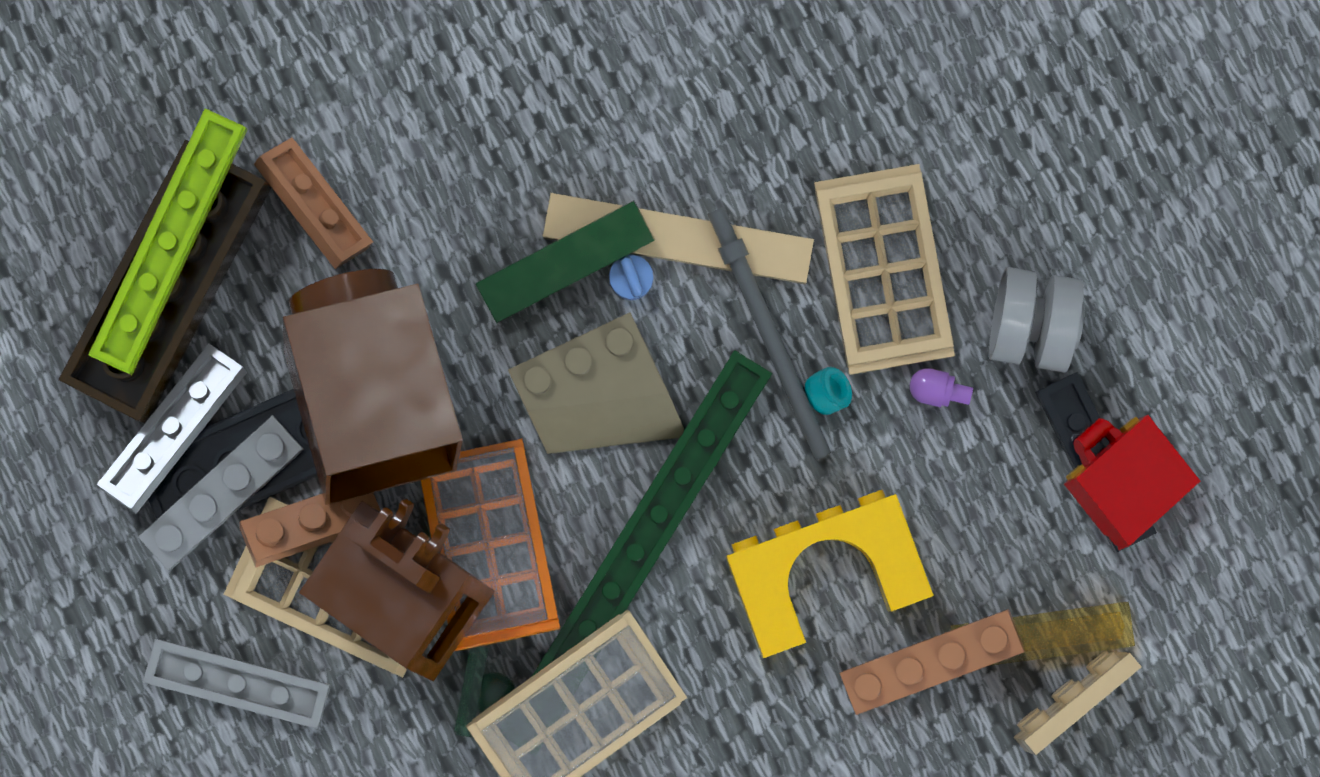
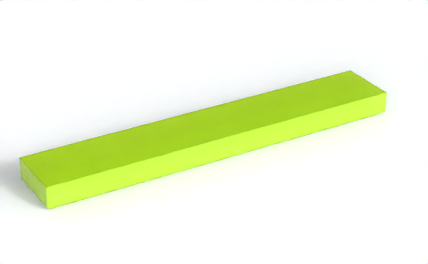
M206 108L204 109L88 354L89 356L130 375L133 374L248 130L245 126Z

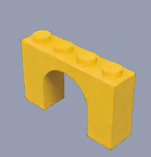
M882 489L857 498L860 507L844 513L841 505L816 513L818 523L801 528L799 520L773 529L776 535L774 539L759 544L757 536H753L731 544L734 553L725 556L762 658L806 643L789 596L788 577L798 555L816 542L837 540L858 549L867 558L872 567L888 612L934 596L896 494L885 497Z

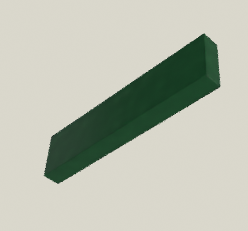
M635 200L476 282V286L495 322L498 323L655 241V238Z

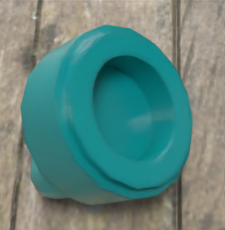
M826 367L811 375L805 382V394L814 410L822 415L836 413L848 407L851 403L852 388L845 374L835 367Z

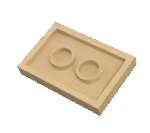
M1104 651L1086 666L1090 674L1084 679L1076 682L1071 679L1052 694L1051 697L1056 702L1048 709L1040 711L1036 708L1026 715L1017 724L1021 731L1014 736V739L1024 751L1037 755L1137 672L1141 665L1131 653L1117 651L1108 653V651Z

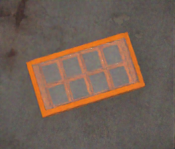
M523 439L460 451L457 471L421 480L431 538L437 525L443 523L449 527V534L440 553L488 585L495 592L455 651L559 630V618ZM463 594L448 616V624L466 599V594Z

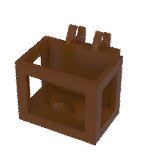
M404 499L399 503V508L392 519L391 517L394 512L387 507L379 512L361 501L299 593L404 668L434 682L495 590L440 553L449 534V527L443 523L437 525L430 541V537L423 532L415 536L405 529L414 507V503L408 499ZM463 594H466V599L428 654H425L424 651Z

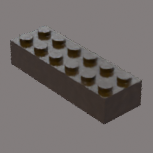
M186 139L58 379L144 424L157 407L272 188L266 180L231 164L133 374L130 375L89 356L88 354L189 143Z

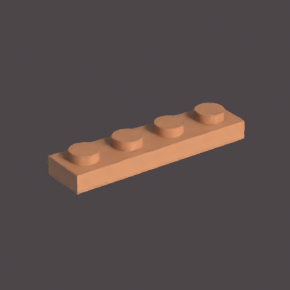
M1009 609L844 670L840 672V676L854 712L858 715L1019 655L1026 650Z

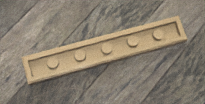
M551 193L543 238L558 240L623 205ZM639 208L655 241L630 254L732 271L729 264L724 265L718 248L721 247V244L710 221ZM732 225L737 239H743L749 255L745 257L754 276L806 285L814 239Z

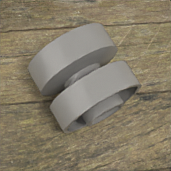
M1005 267L994 307L989 339V359L1019 365L1030 341L1034 342L1036 368L1066 373L1074 350H1077L1083 330L1085 317L1083 280L1052 275L1045 288L1043 298L1037 297L1038 283L1035 271Z

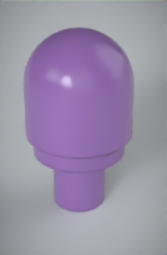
M930 368L917 371L910 380V392L914 399L920 403L940 408L941 406L948 407L950 401L969 405L973 387L955 384V376Z

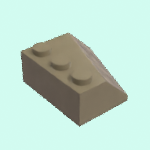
M630 312L508 369L547 454L677 439L684 432V427L668 390Z

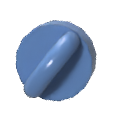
M626 255L615 261L609 273L610 286L614 293L622 299H640L652 287V268L642 257Z

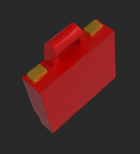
M1145 415L1139 419L1137 417L1131 418L1119 430L1105 419L1100 418L1074 440V448L1082 464L1066 476L1067 481L1064 485L1100 531L1109 537L1113 544L1118 547V550H1121L1134 543L1201 481L1151 417ZM1106 436L1110 443L1095 456L1091 449Z

